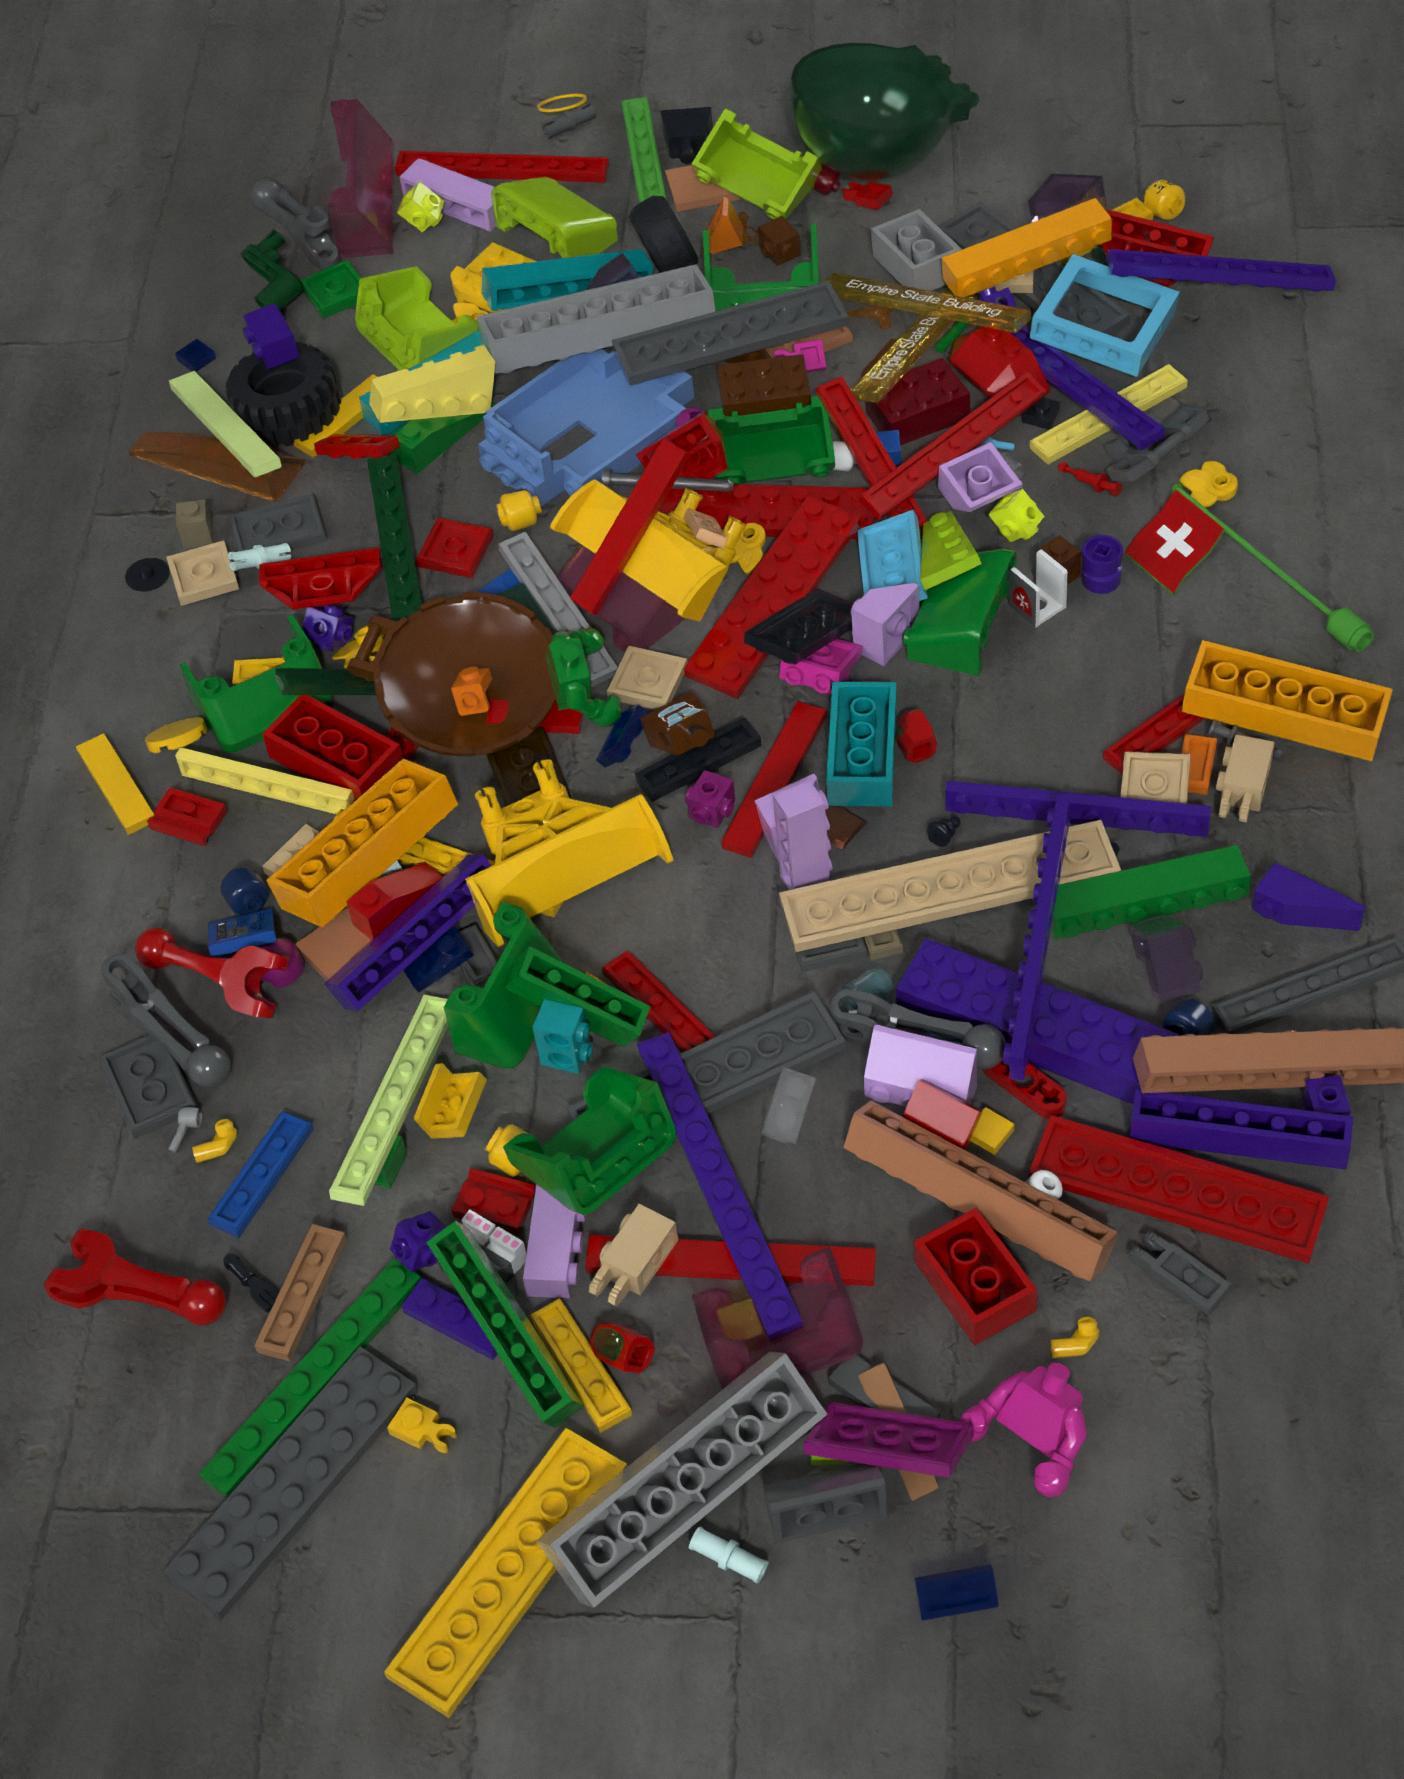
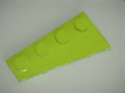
M951 511L937 513L930 518V521L923 523L920 581L924 590L982 564L976 550Z

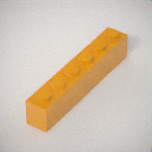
M1096 198L942 257L943 280L958 300L1017 276L1110 241L1112 218Z

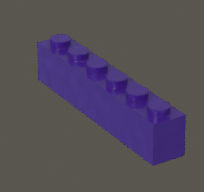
M468 854L324 983L344 1009L359 1011L475 906L465 879L492 866L484 855Z
M1135 1089L1130 1138L1152 1145L1346 1170L1351 1148L1353 1116L1164 1092L1142 1093L1140 1089Z

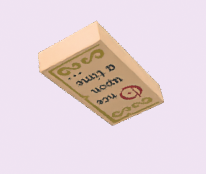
M687 508L684 519L695 538L719 548L723 547L727 537L716 519Z

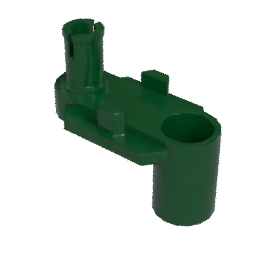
M275 229L271 230L258 245L250 244L240 255L251 269L269 282L254 297L256 303L260 308L275 303L281 312L303 291V287L288 270L276 262L280 258L276 250L282 244H285L286 241Z

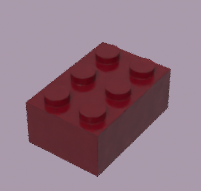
M940 358L866 386L865 410L879 432L899 430L901 446L951 427L969 415L970 392L946 360Z

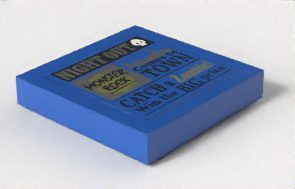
M272 908L208 923V948L211 957L237 952L250 945L258 947L277 941L275 917Z

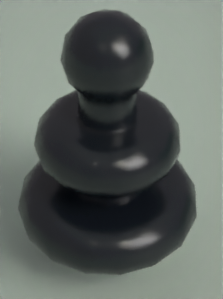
M953 816L949 820L941 819L939 822H931L927 828L929 841L936 846H947L950 839L955 835V828L960 826L961 820Z

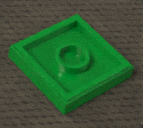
M348 260L298 280L303 287V293L323 319L357 305L361 276Z

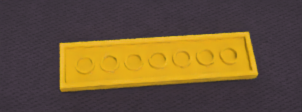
M565 1428L384 1671L386 1678L447 1718H450L556 1572V1568L536 1540L628 1467L627 1463Z

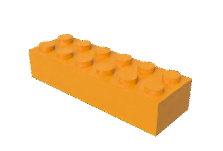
M1202 640L1185 689L1182 712L1211 720L1215 719L1219 722L1237 725L1249 730L1372 762L1393 689Z
M402 759L266 880L280 908L321 928L331 922L347 906L346 901L371 881L378 879L382 873L399 860L404 853L458 805L446 775L406 759Z

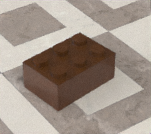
M804 354L717 365L720 397L725 416L732 417L731 412L737 411L738 416L795 409L796 403H802V407L811 404V393Z

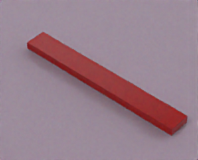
M400 151L394 169L396 176H401L420 158L470 178L526 180L548 177L555 181L605 183L610 164L607 157Z
M1026 371L862 493L859 500L880 521L936 479L939 475L940 465L976 449L1044 398L1047 391Z
M589 1235L585 1263L586 1273L598 1272L601 1268V1251L605 1244L609 1241L612 1242L616 1236ZM678 1239V1242L654 1275L741 1280L725 1242ZM767 1243L784 1282L874 1286L876 1248Z

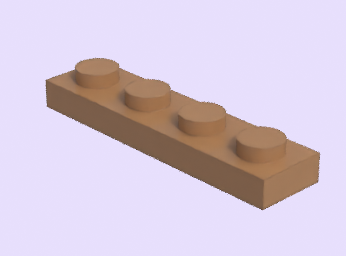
M311 1224L254 1345L257 1353L288 1362L291 1361L347 1239L344 1232Z

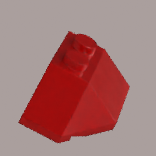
M1106 209V212L1112 218L1111 240L1101 245L1106 256L1109 249L1208 256L1214 242V236ZM1137 276L1168 288L1178 282L1168 278L1147 279Z
M992 321L978 326L954 340L950 364L986 395L994 396L1026 371L1047 391L1046 395L1050 393V387L1033 352L998 322Z
M706 409L675 427L636 454L644 468H646L662 439L666 438L691 454L678 477L711 479L728 468L723 434Z
M380 548L259 564L260 587L292 610L351 602L359 596L381 570Z

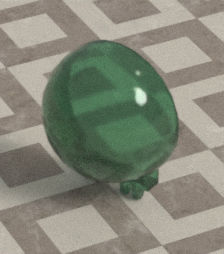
M844 43L816 49L802 57L794 66L789 85V105L794 127L807 150L814 154L820 163L840 175L859 180L888 179L906 173L919 165L940 143L949 124L968 120L970 108H975L980 100L976 92L970 91L968 84H954L949 79L951 67L946 63L943 64L940 56H926L916 45L895 48L873 43Z

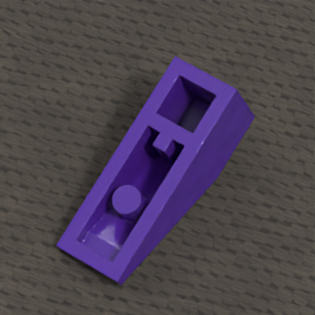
M1274 862L1254 890L1252 910L1258 912L1264 918L1272 919L1285 925L1359 931L1363 924L1366 906Z

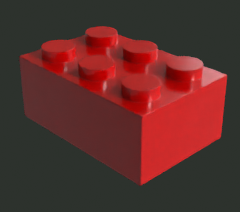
M977 1208L968 1211L914 1241L915 1264L974 1346L1037 1310V1288Z

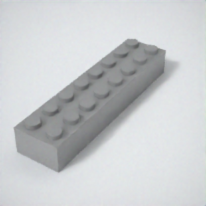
M697 264L480 315L477 316L481 345H485L495 360V374L510 373L515 369L527 366H539L544 362L556 359L564 360L581 353H593L598 349L612 346L613 339L715 312L713 290Z
M768 1352L536 1541L577 1600L584 1605L594 1608L828 1414L786 1353Z

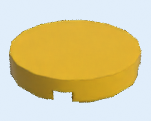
M202 717L186 718L154 730L144 740L149 752L160 753V747L167 746L168 750H175L199 740L203 733H207L208 729Z

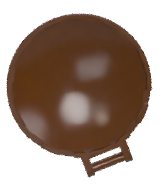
M463 592V596L444 599V596L420 605L418 611L407 618L402 617L398 622L376 615L371 616L367 624L368 632L356 657L352 658L347 666V670L351 674L374 681L379 706L388 722L398 733L423 749L443 755L478 756L497 752L512 746L537 729L551 712L556 702L545 658L548 645L551 643V637L553 636L550 629L545 627L536 618V614L524 605L506 597L490 593ZM379 635H384L385 638L373 663L367 662ZM473 666L478 667V669L490 668L493 679L485 691L489 705L491 699L508 700L509 702L507 715L500 724H486L488 711L464 716L459 714L451 687L463 669Z

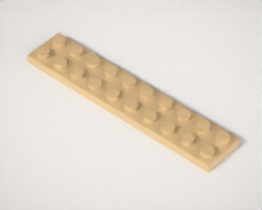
M1101 820L1069 827L1059 885L1121 871ZM1044 833L779 892V900L795 952L1032 899L1035 883H1041L1042 878H1038V865L1040 858H1046V853L1042 851Z

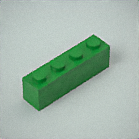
M530 946L514 960L504 989L539 1006H542L544 999L583 1008L586 1023H589V1031L622 1047L627 1046L640 1036L650 1009L649 1005Z

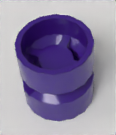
M1097 535L1089 538L1083 545L1081 581L1082 585L1093 593H1110L1120 585L1123 548L1116 538L1107 535Z

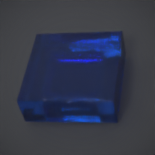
M195 339L175 353L177 361L195 372L216 359L215 352L198 339Z

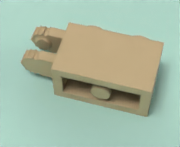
M1235 735L1233 746H1226L1223 766H1227L1226 772H1219L1216 790L1222 791L1219 817L1226 818L1229 814L1230 806L1240 808L1239 821L1247 822L1250 810L1260 812L1272 764L1273 741Z
M638 1204L632 1214H627L619 1227V1233L614 1240L607 1242L600 1254L601 1268L591 1281L588 1292L599 1296L611 1280L615 1285L609 1293V1303L618 1306L629 1290L641 1296L678 1242L676 1222Z

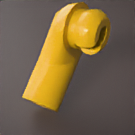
M219 1120L215 1124L217 1133L212 1141L192 1147L196 1163L223 1156L229 1151L237 1138V1129L233 1127L231 1120Z
M1082 1317L1078 1320V1329L1071 1338L1051 1339L1052 1358L1082 1356L1088 1353L1099 1338L1100 1330L1097 1328V1321L1092 1317Z

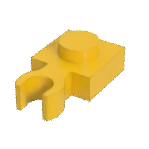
M409 1398L405 1399L387 1427L390 1435L421 1449L427 1440L441 1453H448L449 1451L447 1444L439 1441L442 1436L449 1435L454 1439L457 1438L454 1427L449 1424H437L440 1420L438 1412Z

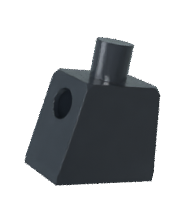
M711 107L661 110L663 137L669 157L672 159L680 158L681 162L691 164L713 129Z

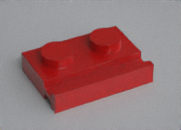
M169 787L155 808L154 816L149 818L147 823L151 830L206 846L207 838L209 835H213L226 815L227 809L223 803Z
M470 1168L468 1179L464 1181L451 1210L453 1217L462 1220L470 1209L495 1224L496 1228L500 1227L509 1233L519 1235L532 1206L531 1202L533 1197H535L536 1185Z

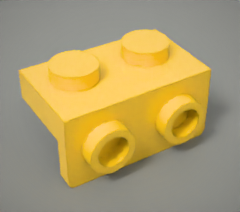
M443 1063L435 1064L415 1112L414 1121L431 1139L464 1137L487 1079L480 1072L452 1074Z

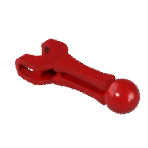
M156 927L142 932L135 943L136 957L146 968L160 970L169 965H175L194 970L222 986L225 1000L232 1010L259 1018H273L276 1005L263 998L260 992V981L263 975L270 970L285 972L290 961L289 956L271 949L250 945L240 949L231 958H213L195 952L184 945L178 946L175 937L169 931Z
M87 1229L77 1230L70 1241L73 1255L84 1264L73 1270L54 1269L44 1282L45 1291L51 1299L79 1309L93 1306L104 1299L128 1300L160 1307L181 1317L184 1316L192 1324L206 1326L215 1323L223 1315L226 1308L225 1293L217 1283L207 1279H200L190 1283L186 1277L168 1276L146 1270L116 1255L114 1244L108 1235Z

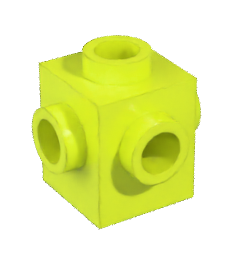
M419 181L404 194L397 213L418 230L424 232L428 227H435L440 222L443 216L441 210L445 201Z
M1024 489L1005 495L988 514L1009 542L1020 538L1027 540L1038 531L1037 525L1045 517Z

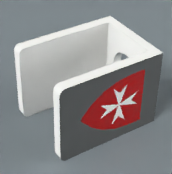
M1042 549L1037 551L1036 585L1015 567L1009 570V606L1036 628L1066 608L1067 570ZM1040 600L1046 603V607L1041 610Z

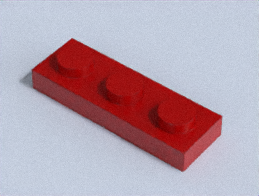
M332 434L314 443L316 455H329L331 459L343 456H350L351 459H360L366 456L378 458L389 456V452L400 447L398 436Z

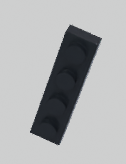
M742 718L715 732V736L708 740L704 746L694 747L681 755L672 754L635 773L636 782L651 802H654L700 778L704 770L712 772L761 747V737L747 720Z

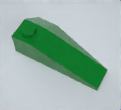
M491 401V408H492V407L495 406L496 404ZM486 413L411 420L388 434V436H398L400 445L399 448L389 452V455L396 454L398 463L418 474L483 421V416Z

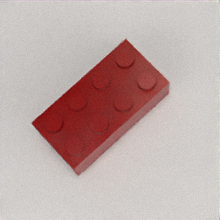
M302 693L262 733L269 758L307 779L351 789L355 801L403 759L400 744L305 693Z

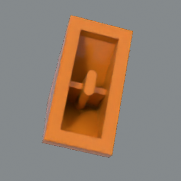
M726 197L722 198L706 229L709 230L712 254L743 245L744 227L729 198ZM702 238V253H701L702 255H704L703 238Z

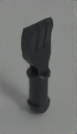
M235 1254L225 1255L223 1258L225 1268L230 1270L244 1287L248 1286L250 1288L252 1299L261 1309L268 1313L272 1309L279 1292L266 1281L257 1279V1274L251 1272L240 1261V1257Z

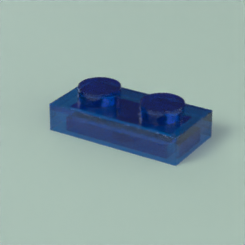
M638 704L622 712L620 719L614 724L596 761L606 768L616 762L622 763L631 753L630 746L633 740L643 729L640 718L645 716L647 711Z
M453 927L408 965L404 972L419 993L466 962L474 954L457 928Z
M991 1564L914 1578L922 1621L999 1607L994 1571Z

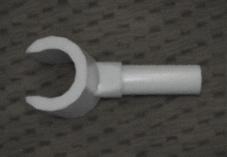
M184 1107L180 1109L178 1114L179 1126L168 1148L170 1152L176 1153L183 1137L187 1133L188 1127L200 1128L203 1115L199 1113V1108Z

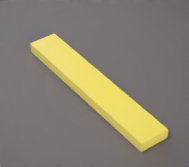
M1168 364L1117 393L1144 412L1187 388L1188 380ZM1086 409L1030 440V449L1049 465L1110 431L1112 428Z
M179 748L175 755L182 776L333 814H337L340 809L345 811L355 802L351 789L186 748Z

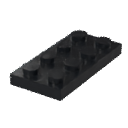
M815 589L805 597L798 599L746 631L744 643L756 648L759 652L771 654L782 659L785 663L796 665L852 629L851 608L853 603Z

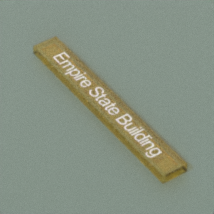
M834 272L823 281H830L838 298L1016 333L1031 320V310Z
M947 286L937 297L941 300H934L933 302L937 303H932L851 390L856 400L880 402L963 311L962 308L965 306L963 304H969L968 302H971L977 293L958 300ZM949 298H952V299L949 300L950 302H946V303H945L946 305H942V304H943L945 301H947Z

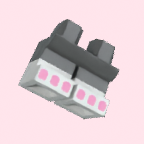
M469 1209L461 1220L462 1224L470 1229L504 1283L507 1284L526 1261L524 1242L502 1228H496L495 1224ZM439 1263L441 1273L448 1277V1275Z

